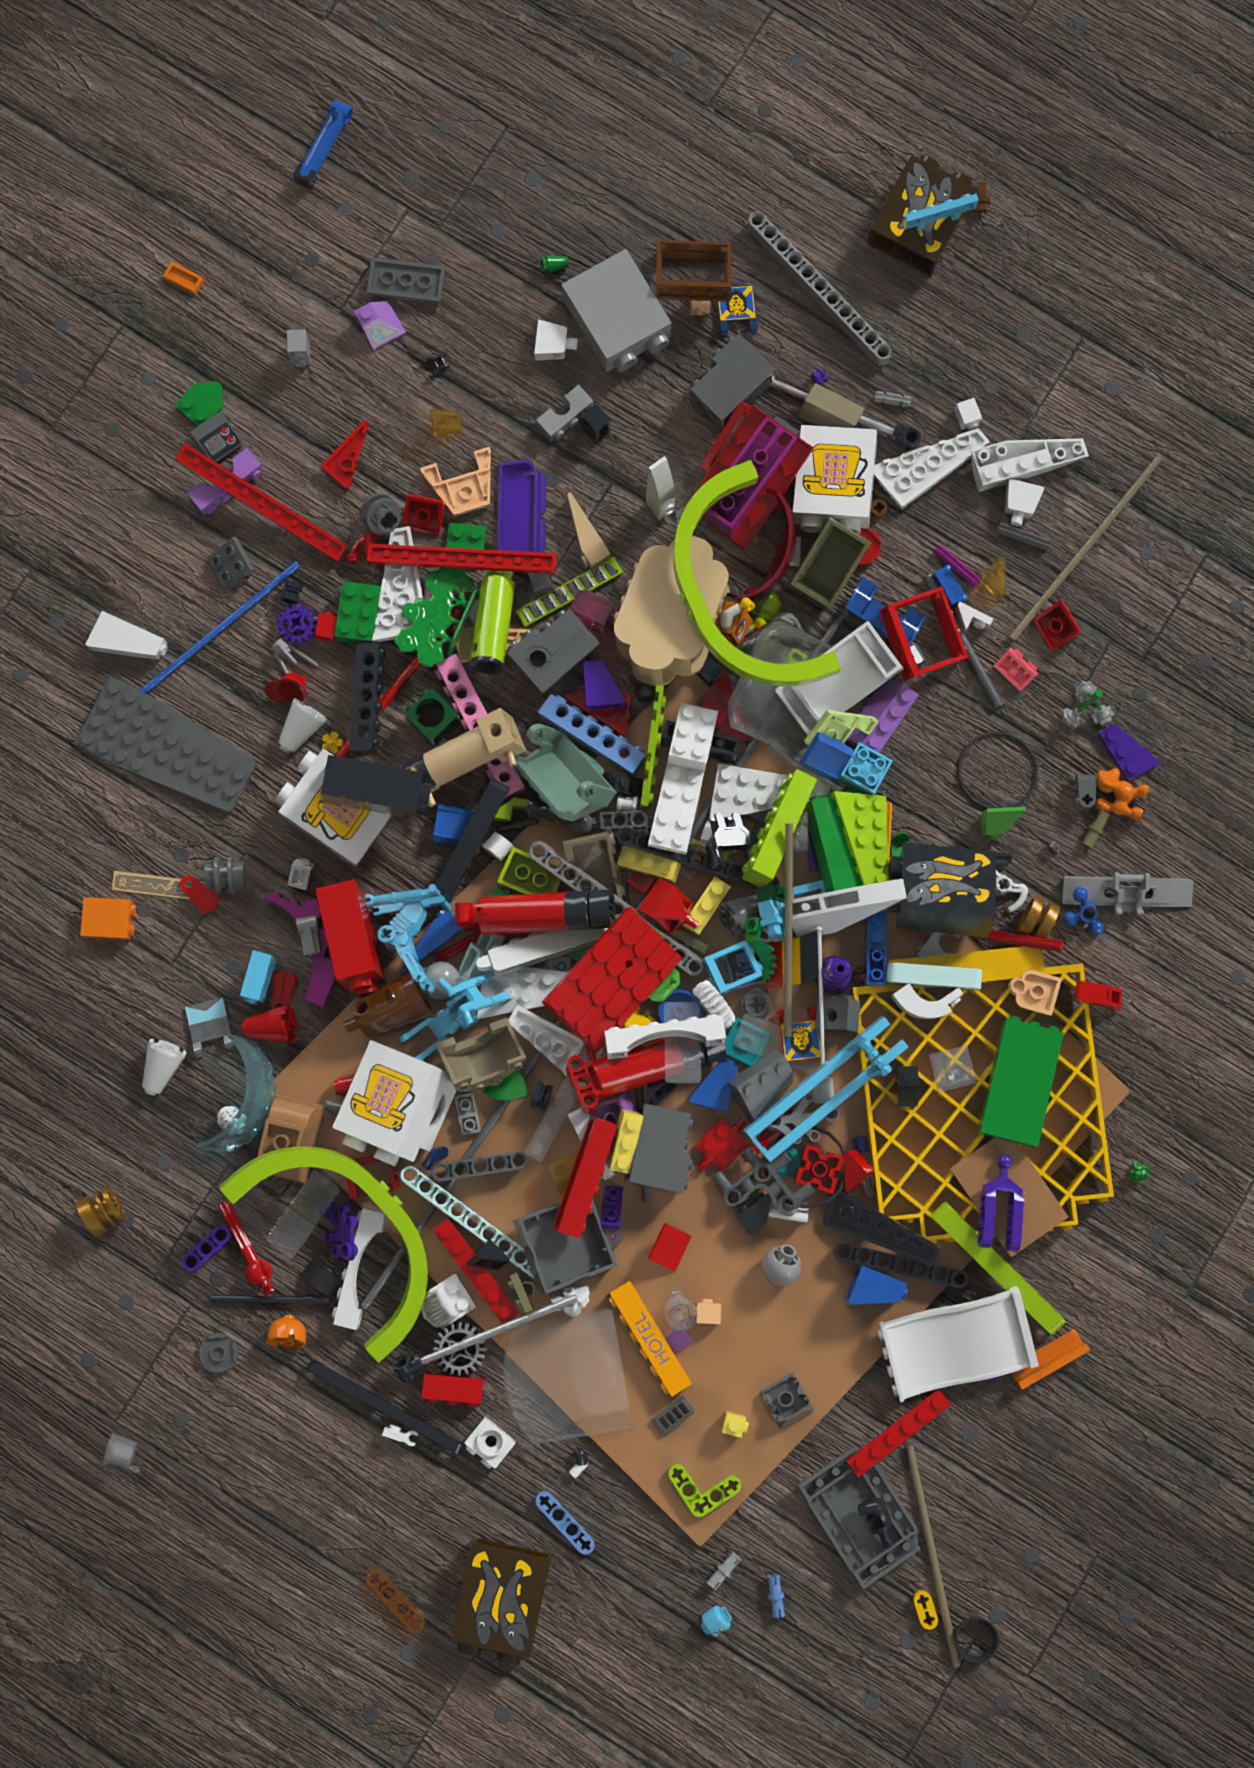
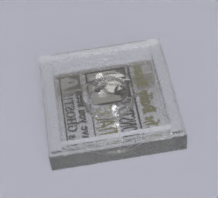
M967 1045L929 1054L938 1093L977 1083Z

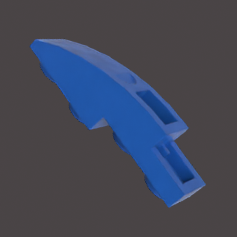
M879 911L866 918V985L886 986L887 911Z

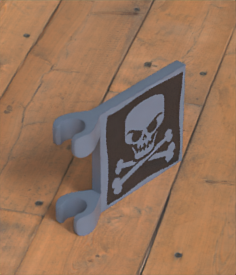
M743 949L714 960L715 963L725 961L730 983L725 985L754 974ZM755 951L754 957L756 961H760L759 957L756 956ZM761 977L736 989L762 983Z

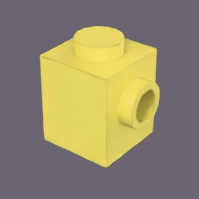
M726 1411L721 1432L742 1438V1434L747 1433L749 1422H746V1417Z

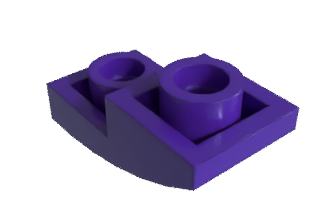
M604 1186L601 1228L620 1229L623 1187Z

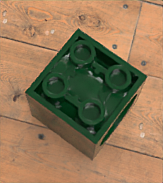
M431 688L429 691L425 690L415 704L412 702L408 705L404 715L407 722L434 748L461 722L459 715ZM428 707H437L443 711V720L435 727H425L418 722L420 720V713Z

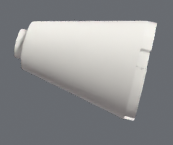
M294 699L278 741L281 745L279 748L286 753H290V751L295 752L327 719L312 707L303 706L302 701Z
M150 1039L147 1046L142 1087L145 1089V1093L155 1096L156 1093L160 1094L185 1058L186 1051L184 1050L181 1053L179 1051L180 1047L163 1040L154 1043V1039Z

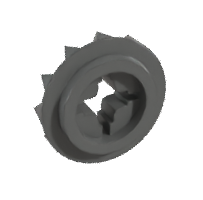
M761 990L747 992L741 1001L742 1013L748 1019L754 1021L765 1019L772 1008L770 997ZM755 997L759 1004H764V1006L758 1008L757 1014L753 1007H748V1005L754 1003Z

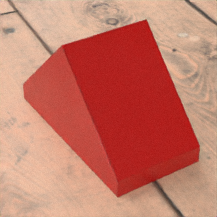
M856 1150L844 1152L845 1189L849 1192L858 1189L874 1169Z

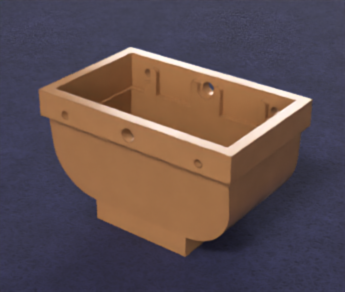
M276 1095L269 1117L265 1122L258 1157L283 1148L315 1147L324 1106ZM310 1167L287 1169L275 1173L273 1176L306 1183Z

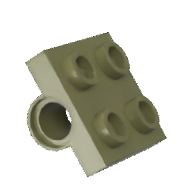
M518 1272L511 1274V1279L508 1280L512 1292H517L519 1298L516 1299L520 1311L524 1309L525 1313L533 1310L529 1298L533 1297L536 1293V1285L530 1280L522 1282ZM524 1284H530L533 1287V1292L530 1295H527Z

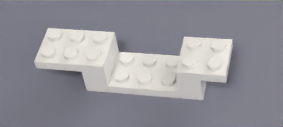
M684 703L680 704L648 846L686 855L718 711Z

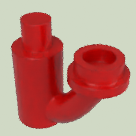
M366 533L363 537L359 538L351 549L350 554L345 556L347 562H359L360 555L357 553L363 545L365 558H367L369 544H377V534Z

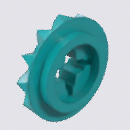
M791 1146L784 1151L787 1154L789 1153L792 1166L786 1164L778 1170L780 1176H791L800 1166L799 1153Z

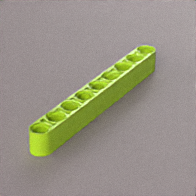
M946 1201L931 1214L934 1220L1006 1291L1011 1287H1018L1024 1309L1051 1335L1056 1333L1066 1323V1320L994 1248L978 1246V1234Z

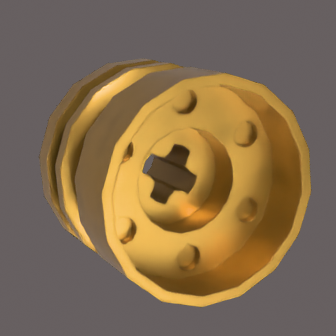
M107 1185L101 1187V1192L99 1190L94 1191L96 1201L88 1195L76 1202V1207L82 1221L95 1238L108 1231L107 1221L115 1227L118 1225V1221L122 1223L127 1220L120 1199Z

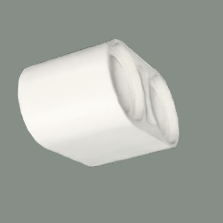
M494 832L482 847L491 856L502 861L514 846L502 835Z

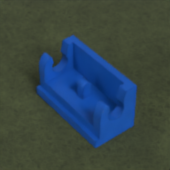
M950 565L933 573L932 576L938 587H942L945 596H947L950 608L957 606L959 602L968 600V596L962 590Z

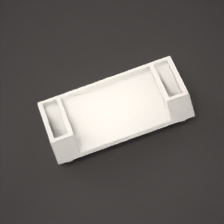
M869 621L865 622L824 653L835 652L841 666L838 674L806 685L779 686L775 689L807 735L810 734L826 710L846 712L904 669Z

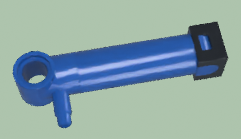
M338 100L333 101L328 117L302 164L299 163L293 173L296 183L312 190L317 181V174L344 125H347L351 119L352 107Z

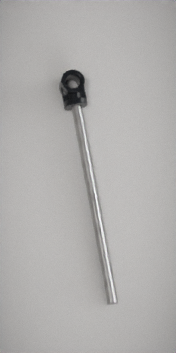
M776 380L770 384L773 388L803 400L808 396V393ZM861 416L859 423L891 435V442L901 445L908 451L915 450L919 446L921 434L916 428H907L897 424L894 429L865 416ZM912 436L916 441L911 443L906 438Z
M576 1294L424 1357L421 1352L415 1353L414 1357L411 1358L406 1354L400 1355L393 1360L392 1368L401 1382H410L416 1378L418 1371L424 1372L427 1370L426 1364L579 1301Z

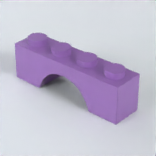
M247 448L232 459L234 466L233 474L246 482L257 479L263 471L261 464ZM203 482L187 493L191 501L204 516L214 512L217 508L216 506L222 502H227L232 497L219 487L207 485Z

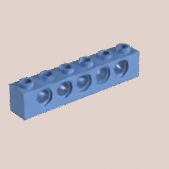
M550 694L538 711L541 719L558 730L563 731L566 735L628 775L635 776L646 761L645 751L636 745L635 747L631 746L625 737L621 735L617 737L609 727L605 725L603 727L597 724L598 721L592 716L588 715L586 717L578 707L574 705L571 707L566 704V700L561 696L557 695L555 697ZM560 711L567 712L566 716L562 718L558 717L557 714ZM575 721L582 722V725L578 728L572 726ZM591 731L598 732V735L594 738L588 736ZM612 741L614 743V745L610 748H606L604 746L605 742ZM623 751L630 753L627 758L620 757V753Z

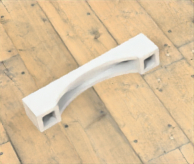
M712 1014L700 1019L690 1017L685 1021L673 1019L662 1024L651 1022L646 1026L630 1025L623 1029L619 1027L609 1028L608 1031H605L604 1035L608 1060L625 1058L628 1052L636 1046L662 1037L692 1038L705 1043V1047L724 1045L726 1034L723 1016Z
M364 1207L362 1211L359 1210L357 1222H359L358 1229L353 1232V1242L358 1247V1254L353 1261H349L348 1268H344L342 1280H344L343 1287H340L337 1293V1299H339L338 1307H334L332 1313L334 1325L357 1330L360 1326L364 1309L360 1308L357 1298V1272L360 1260L369 1242L377 1233L384 1232L387 1216L383 1211Z

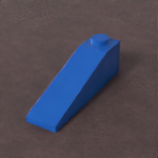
M449 909L446 912L442 910L435 916L436 919L416 946L415 950L419 963H422L463 931L461 927L455 924V916ZM406 964L399 971L402 976L410 972Z

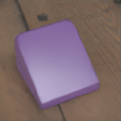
M680 1325L665 1338L677 1354L693 1342Z

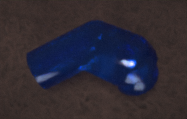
M444 1146L431 1149L422 1163L423 1168L430 1170L434 1162L445 1159L448 1156V1149Z

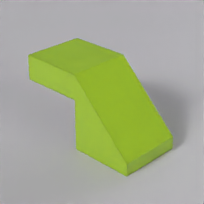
M511 799L500 807L494 821L510 823L513 808L527 810L529 800Z

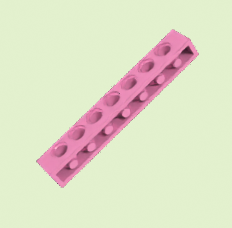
M454 654L436 663L437 670H435L439 681H444L446 686L443 688L448 697L452 696L454 700L452 706L457 714H461L463 719L460 722L464 730L470 731L478 724L477 719L487 715L457 654ZM454 674L459 678L456 682H450L448 680L449 676ZM465 691L467 696L460 699L457 697V693ZM471 707L476 711L473 715H467L465 713L466 709ZM491 761L486 763L488 767L486 773L490 780L495 778L500 781L499 777L502 774L510 776L507 782H502L510 786L509 792L504 799L505 801L525 791V787L515 767H510L508 761L501 762L497 766L492 765Z

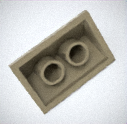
M815 383L805 399L798 417L815 426L856 428L865 408Z

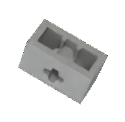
M306 329L287 330V352L292 365L296 367L311 365L310 341Z

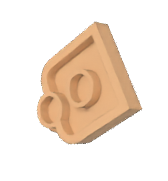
M1028 970L1023 973L1021 978L1016 977L1012 979L1008 988L1010 993L1016 996L1015 1001L1020 1008L1052 1016L1062 978Z

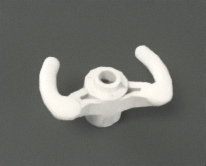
M996 870V895L1004 896L1007 893H1019L1018 900L1007 908L1008 913H1013L1025 902L1028 888L1024 884H1014L1006 875H1001Z

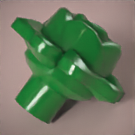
M1137 1161L1131 1164L1133 1169L1130 1171L1128 1178L1137 1182L1145 1181L1151 1168L1147 1165L1141 1166Z

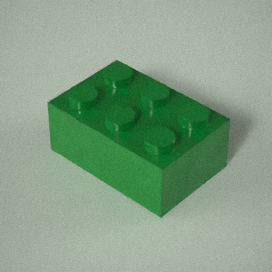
M342 582L335 630L337 642L350 644L373 642L372 638L375 631L381 586Z

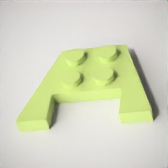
M826 710L804 742L809 747L816 733L819 732L845 743L855 728L869 735L879 721L872 716Z

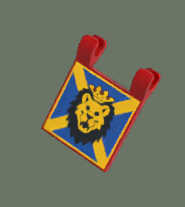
M816 1006L807 1008L809 1020L792 1022L791 1037H784V1009L777 1011L783 1055H785L788 1062L821 1058L819 1030L815 1029Z

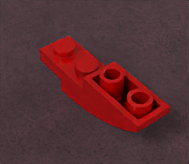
M1076 981V986L1074 987L1076 1001L1121 1011L1122 989L1098 983Z

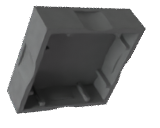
M593 1200L591 1203V1213L587 1215L585 1220V1231L580 1235V1238L552 1229L561 1202L513 1220L540 1296L618 1266L609 1241L601 1228L600 1217Z

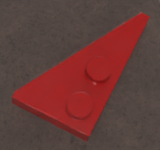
M366 419L320 465L346 491L350 489L369 427Z

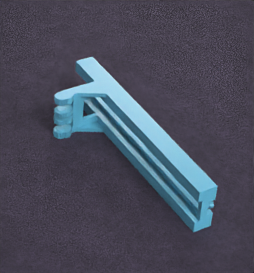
M880 1016L743 1130L767 1161L771 1162L868 1080L878 1075L886 1076L892 1071L889 1063L905 1051L908 1046L901 1039L882 1056L878 1054L877 1049L872 1047L870 1041L890 1025L885 1017ZM859 1050L865 1051L866 1057L872 1063L869 1067L769 1150L761 1146L756 1139L757 1134Z

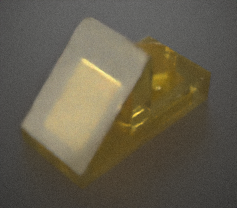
M998 557L992 563V575H982L980 582L997 599H1002L1005 595V558Z

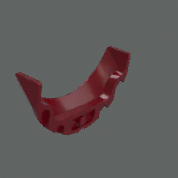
M766 490V493L776 497L778 501L777 511L786 521V528L767 578L761 587H748L741 596L727 592V597L740 602L743 598H749L751 601L758 599L762 594L770 592L782 580L790 567L796 548V523L789 503L779 491Z

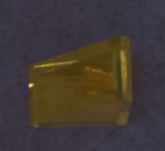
M429 410L434 437L463 431L459 413Z

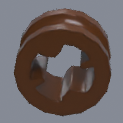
M880 499L875 500L871 504L870 514L875 518H882L887 512L886 502ZM877 505H880V508L883 507L880 513L874 510Z

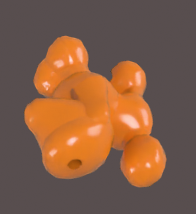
M1113 768L1110 771H1098L1096 775L1097 787L1105 793L1114 792L1116 799L1113 803H1110L1104 798H1096L1095 809L1113 812L1116 815H1126L1135 821H1140L1143 809L1139 807L1129 808L1128 804L1133 800L1134 796L1146 798L1149 786L1141 784L1133 788L1130 783L1119 781L1120 771L1117 768Z

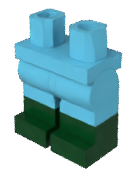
M769 884L756 888L759 912L763 919L760 921L761 927L767 928L769 937L778 936V939L783 940L785 928V887Z

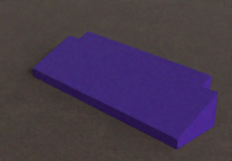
M527 459L499 462L497 550L545 553L546 524L541 520V515L546 512L547 477L539 471H534V464Z

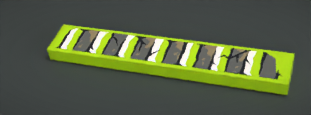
M613 556L559 586L554 591L516 610V614L523 626L527 628L623 574V571Z

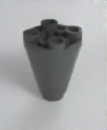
M757 895L727 900L719 904L722 913L720 921L724 927L730 929L735 939L745 934V925L750 918L758 917L761 919Z

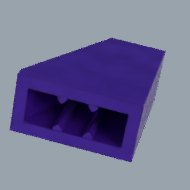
M596 658L583 662L588 711L626 708L625 699L604 662Z

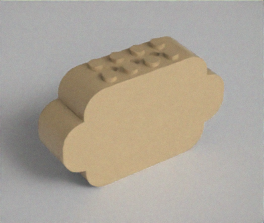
M692 536L690 545L692 571L709 613L717 626L724 605L729 600V597L726 596L727 592L730 593L727 585L729 579L728 570L721 562L713 559L712 547L706 540ZM674 540L669 547L655 545L644 551L639 563H636L634 566L633 578L629 579L626 589L628 591L626 596L623 595L621 598L620 611L616 612L614 616V632L618 652L623 658L631 661L632 672L636 679L652 686L666 685L674 679L676 674L680 676L696 674L702 669L709 652L693 622H689L686 611L688 610L686 605H682L679 599L680 591L673 569Z

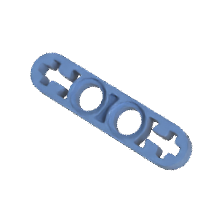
M539 1492L536 1496L537 1507L580 1553L590 1554L595 1546L593 1538L550 1492ZM540 1496H548V1502L551 1506L553 1503H556V1506L549 1513L546 1511L549 1507L545 1503L543 1505L540 1504ZM558 1509L564 1513V1517L560 1521L555 1520L552 1516L553 1512ZM570 1524H574L578 1528L577 1533L572 1536L566 1532V1528ZM581 1532L584 1534L581 1536V1538L585 1542L588 1540L590 1541L589 1549H582V1543L579 1539L577 1540V1542L574 1541V1539L579 1537Z

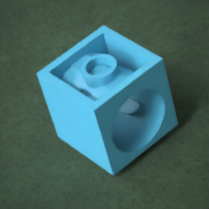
M859 742L853 752V757L850 758L837 782L850 790L854 789L855 792L862 791L863 794L874 795L893 760Z

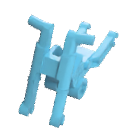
M434 884L429 885L428 889L423 890L415 889L377 896L365 895L366 900L369 901L365 902L367 908L373 907L378 911L373 913L376 918H381L384 914L400 912L389 922L391 925H385L379 929L378 938L390 952H398L412 974L413 979L419 982L423 991H426L427 987H429L428 992L432 994L435 987L419 963L413 938L420 932V928L425 921L427 915L425 908L440 905L447 911L451 909L450 904L440 895V891Z
M492 970L484 975L457 983L453 987L441 978L437 984L447 992L449 997H456L446 1003L447 1009L440 1010L436 1018L427 1017L409 1032L403 1034L399 1041L403 1045L407 1040L410 1041L428 1026L437 1037V1042L449 1039V1035L455 1033L459 1027L467 1030L479 1021L476 1017V1011L492 1007L498 1003L502 1005L511 997L507 992L486 998L479 992L476 986L491 981V978L495 977ZM435 1043L415 1058L424 1062L437 1051Z

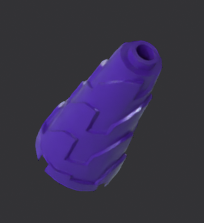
M836 956L822 959L823 993L838 995L846 991L852 983L851 978L853 975L850 964L845 959ZM819 977L814 978V983H816L819 989Z

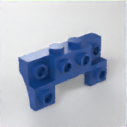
M862 576L845 604L844 609L858 617L862 621L861 625L869 621L878 635L886 640L888 635L878 611L885 606L872 598L879 586ZM912 607L908 608L903 617L898 615L909 646L926 616L918 613Z

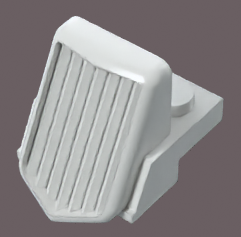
M454 1274L426 1292L421 1310L424 1319L434 1327H441L443 1329L476 1308L457 1275Z

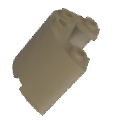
M607 831L562 841L567 862H572L604 887L612 889L613 893L622 899V896H625L623 884L619 885L616 871H619L618 861L613 859V854H616L613 833ZM568 869L569 878H573L575 872ZM583 881L580 883L582 889L587 890L591 887V884L588 881Z
M507 1018L490 1023L487 1033L456 1043L454 1037L435 1043V1047L451 1082L458 1091L474 1090V1092H480L489 1085H499L503 1082V1078L521 1069L526 1059Z

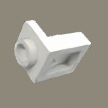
M305 858L296 859L292 864L287 885L306 890L314 863Z

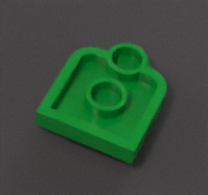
M215 381L207 384L197 382L174 406L198 427L224 409V402L221 398L223 388Z

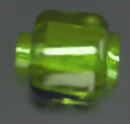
M769 592V594H762L755 606V611L758 618H763L765 621L770 622V620H775L778 617L783 605L777 594Z

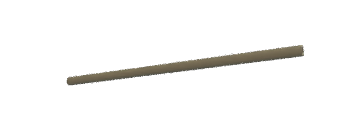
M785 823L784 1037L792 1036L793 823Z
M909 1445L905 1446L952 1666L956 1668L961 1666L914 1447Z

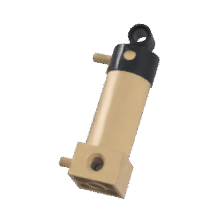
M499 708L477 719L478 727L404 762L403 769L422 772L421 783L431 784V792L441 788L442 785L496 758L501 762L508 761L509 766L514 767L517 765L514 757L525 752L526 749L513 717ZM430 793L428 806L433 807L436 803L432 793Z

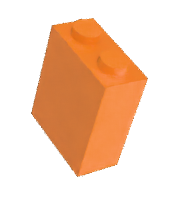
M83 897L80 936L94 939L131 940V936L134 935L135 931L132 917L136 915V905H133V901L126 899Z

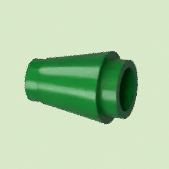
M545 255V257L540 259L541 270L543 273L547 272V274L568 268L569 266L567 256Z

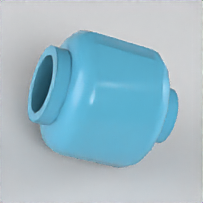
M714 1606L702 1615L703 1623L701 1627L707 1635L711 1634L717 1637L730 1628L731 1615L725 1607Z

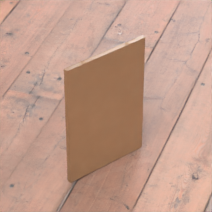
M993 1137V1139L967 1157L962 1158L961 1161L949 1169L979 1211L983 1185L1000 1177V1168L997 1165L998 1157L1003 1154L1011 1157L1012 1166L1008 1169V1178L1023 1189L1024 1198L1020 1252L1045 1233L1057 1227L1058 1224L1068 1218V1215L1019 1144ZM996 1192L993 1233L1006 1250L1009 1193ZM1006 1250L1010 1257L1018 1253Z

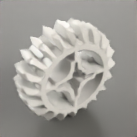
M706 980L696 985L693 989V994L699 1000L700 1006L707 1016L712 1014L723 1016L724 1028L730 1027L735 1022V1015L716 988Z

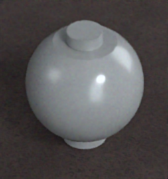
M443 961L434 962L429 966L423 965L424 972L435 987L432 994L428 992L429 987H427L425 993L436 1000L451 998L437 982L443 978L452 987L460 983V975L457 969L452 964Z
M792 1246L774 1247L763 1257L762 1272L770 1283L777 1286H786L798 1278L801 1271V1261Z

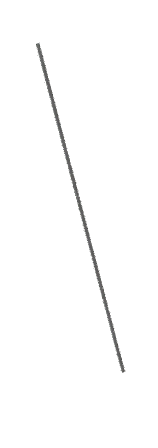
M844 607L807 661L821 654L848 615L849 611L844 609ZM781 698L734 765L735 767L742 768L783 709L785 704ZM712 798L692 826L690 835L692 839L710 814ZM675 852V857L679 859L682 854ZM656 878L655 882L648 889L646 895L643 896V898L636 906L635 910H637L638 912H640L638 910V907L641 905L647 894L650 892L658 878ZM558 1019L555 1025L562 1028L564 1023ZM538 1050L521 1072L524 1082L543 1056ZM501 1101L462 1159L474 1156L511 1101ZM459 1163L454 1169L455 1173L460 1175L465 1166ZM457 1179L447 1180L442 1188L449 1192ZM437 1194L435 1197L436 1202L440 1204L445 1195ZM432 1204L429 1205L415 1226L419 1234L437 1209ZM405 1243L402 1244L360 1305L363 1309H368L406 1254Z

